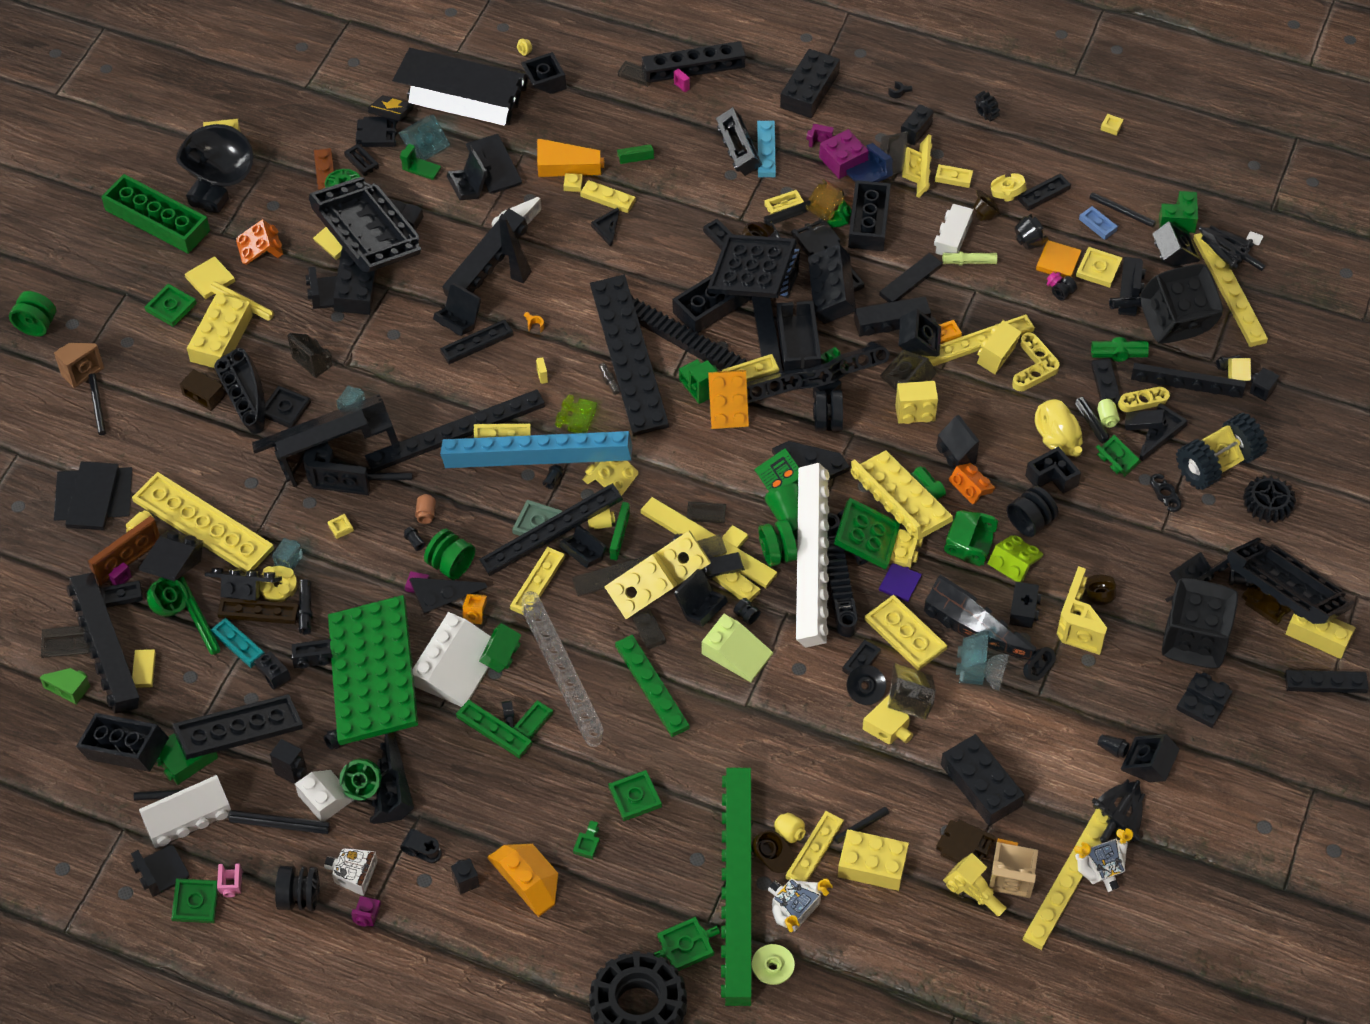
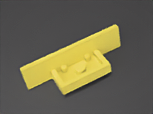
M929 134L920 143L919 152L907 147L903 155L902 177L917 183L916 197L919 198L930 187L929 176L931 170L929 168L932 159L930 156L932 135Z

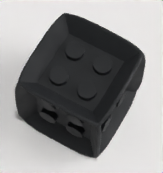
M1194 264L1160 273L1147 283L1140 295L1142 309L1155 340L1161 344L1201 335L1209 331L1223 314L1220 295L1213 277L1205 264Z
M1189 578L1180 579L1174 591L1172 609L1165 628L1162 655L1169 659L1195 666L1219 668L1227 652L1229 636L1233 628L1237 609L1238 592L1232 588L1211 582Z

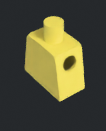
M890 695L863 719L862 729L887 744H892L897 738L901 739L904 743H908L913 737V733L907 729L910 717Z

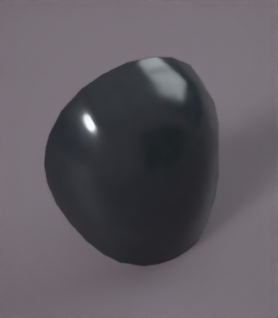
M213 124L193 131L180 146L176 155V161L199 181L213 187H228L238 184L249 174L254 156L248 139L239 130L224 124Z

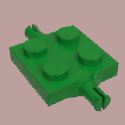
M696 917L657 933L662 950L655 952V957L666 958L671 965H674L680 971L714 956V951L709 944V938L720 934L717 926L705 931L700 926Z

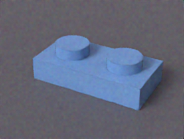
M1093 206L1080 214L1079 217L1081 222L1104 240L1114 234L1118 228L1116 224Z

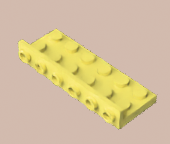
M886 450L861 464L856 460L851 461L852 476L858 479L863 487L873 494L875 500L880 501L886 511L891 512L897 522L902 523L906 527L907 532L917 540L953 521V516Z

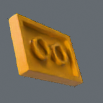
M746 370L708 372L711 429L749 427Z

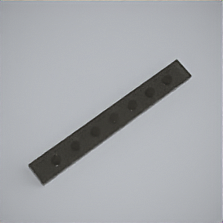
M721 534L697 541L708 558L727 553ZM681 552L679 560L687 563L689 561L688 554ZM652 554L572 577L577 596L605 589L604 586Z

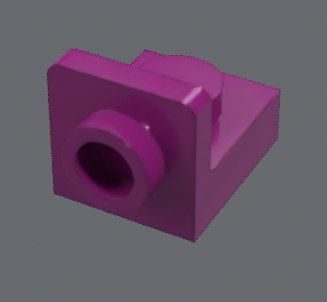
M813 124L812 129L808 130L806 140H809V147H813L814 141L823 142L833 137L834 128Z
M360 896L356 909H353L351 913L353 922L364 927L367 925L374 926L381 901Z

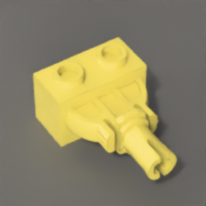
M971 853L958 862L943 881L950 891L957 894L964 891L970 897L975 898L979 905L985 904L998 917L1007 907L993 895L994 889L990 888L981 876L987 867Z

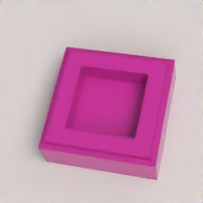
M680 69L675 70L674 84L682 91L687 92L690 90V78Z

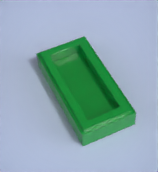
M537 700L513 729L531 740L553 715V710Z

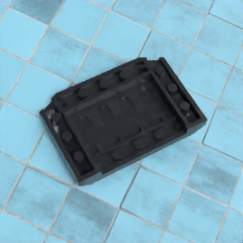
M359 177L310 193L309 201L312 210L361 271L371 272L420 254L419 235L378 185L374 183L370 185L364 181L365 178Z
M1260 538L1230 550L1227 556L1231 568L1245 577L1244 579L1248 583L1257 585L1263 593L1273 596L1279 604L1289 607L1295 615L1304 617L1312 624L1327 623L1352 609L1355 604L1353 600L1348 602L1344 598L1346 593L1341 588L1273 544L1266 546L1260 543L1262 540Z

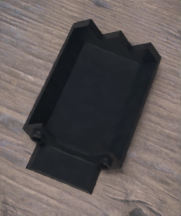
M409 47L392 81L411 85L407 93L408 103L506 126L510 125L513 108H518L521 91H526L529 78L526 73Z

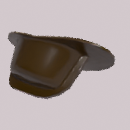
M977 190L978 198L973 206L976 217L980 221L985 219L990 221L998 214L1001 215L996 203L986 193Z

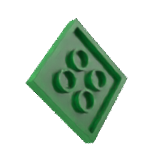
M849 498L845 505L834 544L886 569L890 562L900 523Z

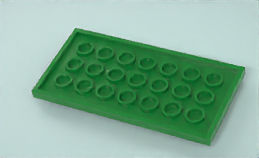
M404 595L328 614L329 635L331 639L330 649L333 656L331 662L338 743L344 745L418 726L406 599Z

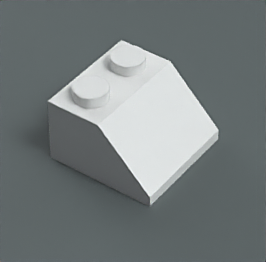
M331 770L311 772L295 783L298 796L320 821H326L354 801L346 796L342 785L340 786L339 779Z

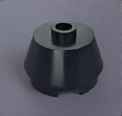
M1032 214L1023 216L1014 228L1018 243L1027 250L1042 247L1048 241V237L1046 235L1043 236L1042 229L1044 228L1036 217L1032 218Z

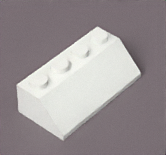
M217 775L145 806L139 809L152 843L157 848L165 846L177 838L186 837L197 829L206 828L217 820H224L228 817L231 808Z

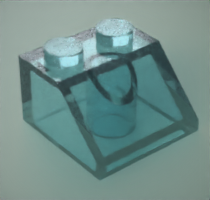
M434 114L425 116L398 132L405 146L407 147L408 144L414 145L416 157L422 160H426L450 146Z
M989 630L963 638L962 646H958L957 658H961V661L956 665V675H959V683L983 685L987 663Z

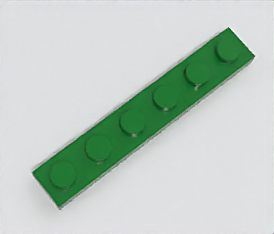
M630 635L615 642L616 649L670 736L674 737L689 730L688 722L634 636Z

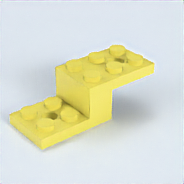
M689 530L604 587L625 619H627L685 581L697 569H703L709 565L711 561ZM681 552L688 554L689 561L687 563L679 560ZM628 587L636 589L637 594L635 597L628 596Z

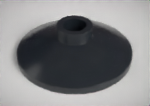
M862 665L856 667L847 678V692L856 703L872 705L878 702L885 693V677L874 666ZM863 682L868 684L867 689L862 688Z

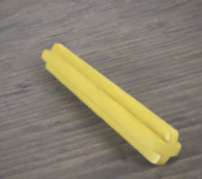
M213 281L209 287L210 291L215 294L250 302L252 313L268 321L274 316L272 310L216 281Z

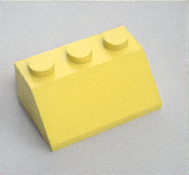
M1293 614L1285 635L1341 659L1356 627L1336 618L1327 623L1312 624L1304 617Z

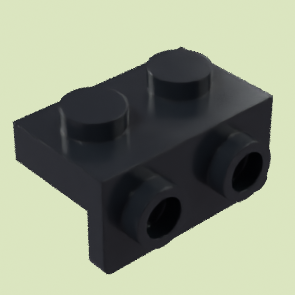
M581 525L576 527L573 535L561 540L559 545L560 548L585 568L601 562L606 550V545Z
M331 639L292 644L294 668L303 669L309 666L332 664Z

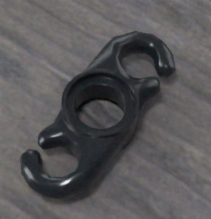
M1152 475L1150 477V485L1155 491L1158 500L1164 502L1165 506H1168L1170 502L1175 503L1176 507L1168 506L1167 510L1170 512L1179 511L1181 509V500L1176 494L1175 488L1167 483L1165 479L1162 483L1155 482L1156 478L1164 479V475ZM1168 490L1171 495L1164 496L1160 491Z

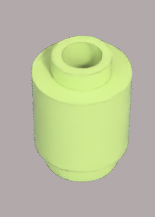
M1104 399L1098 403L1097 410L1101 424L1109 428L1114 427L1120 421L1116 404L1111 399Z

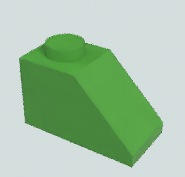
M71 668L44 674L40 677L45 689L74 704H77L90 688L88 676L80 670L75 671Z

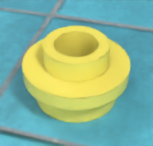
M520 39L518 41L517 49L519 53L526 56L532 51V45L528 39Z

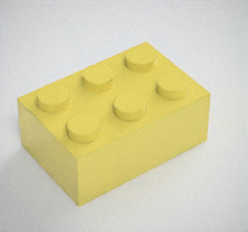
M847 829L837 877L899 891L909 843Z

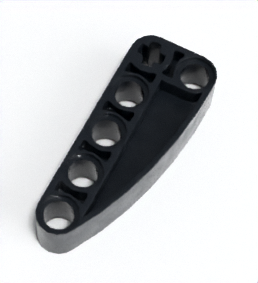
M237 348L218 359L214 368L242 423L251 433L258 434L264 429L266 415L262 383L253 360L244 349Z

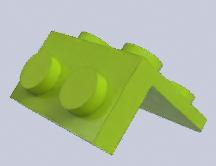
M1011 535L995 546L987 564L1012 580L1023 582L1029 567L1040 560L1043 553L1037 547L1025 543L1022 538Z

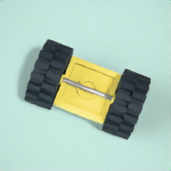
M1239 413L1224 422L1220 430L1201 441L1196 439L1179 448L1176 453V462L1179 463L1178 468L1182 470V476L1185 475V480L1187 482L1190 481L1192 487L1204 490L1219 481L1222 477L1221 474L1240 462L1249 463L1262 456L1267 451L1268 444L1265 443L1267 438L1263 435L1265 434L1264 430L1260 429L1261 425L1255 422V418H1250L1249 414Z

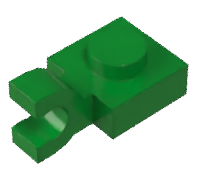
M590 820L586 834L579 833L573 854L593 860L600 839L596 837L599 831L598 822Z

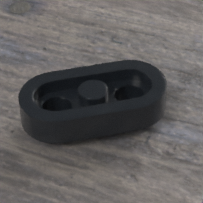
M1049 647L1038 649L1024 665L1023 673L1026 679L1029 681L1040 680L1055 663V652Z

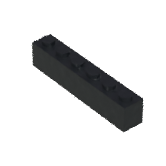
M508 208L504 215L517 239H519L527 231L526 219ZM499 220L442 286L445 296L448 297L450 285L454 283L473 293L483 284L484 279L493 272L494 267L504 259L505 254H502Z

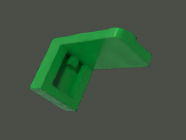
M408 144L400 154L402 169L434 180L441 170L440 165L416 158L414 145Z

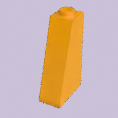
M537 139L538 177L565 176V173L583 174V176L601 175V168H604V157H600V150Z

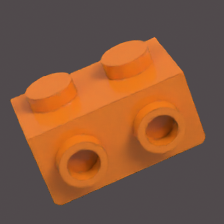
M971 463L956 466L949 478L952 485L971 504H976L980 496L991 494L995 489L990 480L978 471V468Z

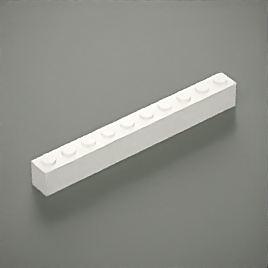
M820 463L800 467L798 478L796 640L805 648L827 643L828 635L827 600L829 595L827 582L829 577L827 565L829 564L827 548L829 547V541L827 539V531L829 530L828 480L830 476L828 470Z

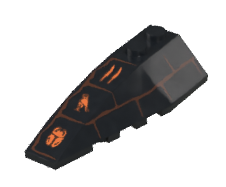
M941 574L939 575L925 600L924 612L929 617L937 619L946 628H951L962 636L990 649L1026 660L1033 656L1036 652L1035 646L1018 632L1012 633L1008 624L1002 619L1000 621L995 619L991 615L992 611L988 607L983 609L977 604L976 601L978 599Z

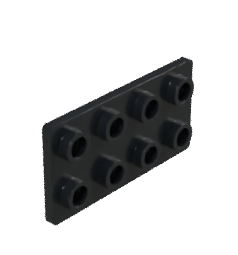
M499 134L466 143L469 153L475 150L484 168L487 170V178L484 184L490 194L522 184V180Z

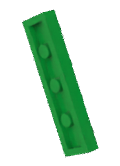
M470 700L456 713V718L519 759L532 746V740Z

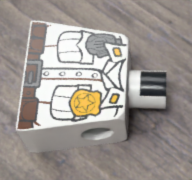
M344 848L341 850L338 859L328 856L325 860L324 868L333 871L332 876L336 884L364 896L378 861L374 851Z

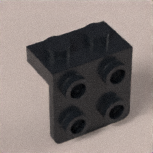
M473 150L469 153L464 170L448 171L446 177L459 200L479 199L485 179L487 178V170L484 168L480 157Z
M308 267L309 275H305L306 286H310V289H307L308 300H312L313 309L334 307L333 297L337 276L317 278L316 267Z
M454 283L450 285L445 308L434 313L433 320L441 326L452 330L455 334L462 336L474 330L481 299Z
M697 569L674 592L686 620L702 627L728 603L725 595L712 591L701 569Z
M169 845L145 858L142 857L139 850L131 853L133 862L130 864L136 874L140 873L142 877L139 879L144 890L148 889L152 897L174 887L176 878L188 879L190 876L173 845Z

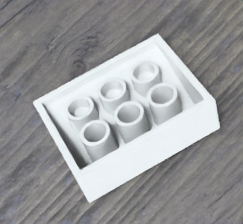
M448 612L413 668L414 687L462 707L470 700L489 669L488 666L479 662V659L491 636L468 620Z

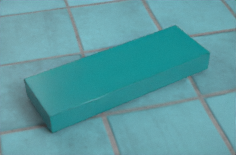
M224 618L211 629L212 634L250 668L255 665L254 661L265 654L261 648L227 618Z

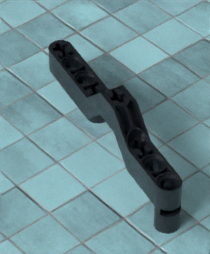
M871 341L865 348L841 354L825 364L806 369L787 370L747 382L748 403L795 389L816 388L833 383L849 373L887 362L890 353L878 342ZM861 355L866 356V359L863 363L858 362V359ZM843 361H846L847 363L845 364V367L843 368L841 365L844 364ZM820 372L825 373V374L822 375V377H823L822 379H820V378L818 377V376L821 375ZM791 376L795 378L792 380L793 383L788 382ZM777 381V387L770 389V383ZM755 386H759L760 391L757 394H752V389Z

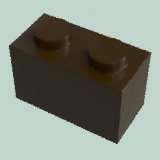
M195 369L180 383L183 396L210 411L225 397L224 388L220 381L213 380L205 373L198 372Z

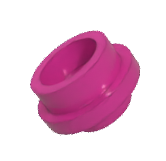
M1052 272L1047 277L1048 282L1046 285L1053 287L1056 283H1060V280L1063 278L1061 273Z

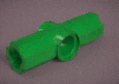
M1117 337L1112 341H1092L1091 343L1092 358H1113V360L1121 362L1127 360L1128 357H1148L1149 344L1147 341H1127L1126 338Z

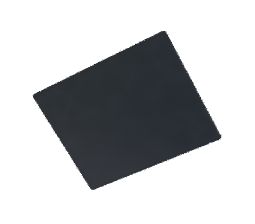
M132 467L119 468L108 517L130 515ZM79 470L57 472L54 521L67 519Z

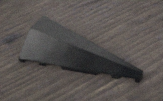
M501 214L499 225L502 254L509 256L511 279L524 284L532 270L506 216Z
M395 732L385 734L384 743H380V749L383 750L382 759L378 760L377 766L380 769L382 779L376 799L372 800V806L375 807L374 816L370 817V823L373 824L402 820L414 809Z

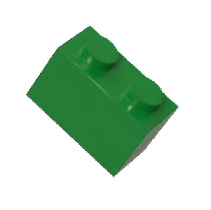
M500 623L494 629L479 662L498 673L504 668L508 669L513 661L511 658L512 653H515L521 644L518 642L521 634Z

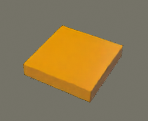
M1048 240L1037 263L1036 270L1047 274L1060 272L1063 278L1065 276L1072 277L1082 250Z

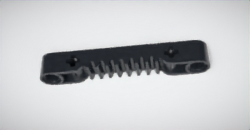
M828 513V524L832 527H829L827 531V539L829 541V547L827 548L829 559L827 574L836 627L841 636L852 637L857 630L855 601L850 585L844 549L834 544L840 520L837 515Z

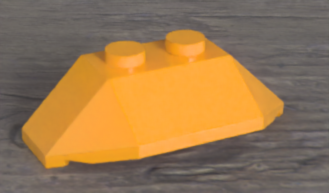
M533 844L503 845L487 857L538 917L555 906L558 872Z

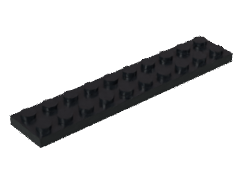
M625 274L591 282V291L632 435L637 436L669 428L668 419Z

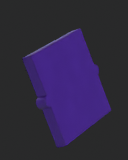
M892 563L879 587V591L891 596L894 594L897 598L909 602L922 574L910 570L909 567H902Z

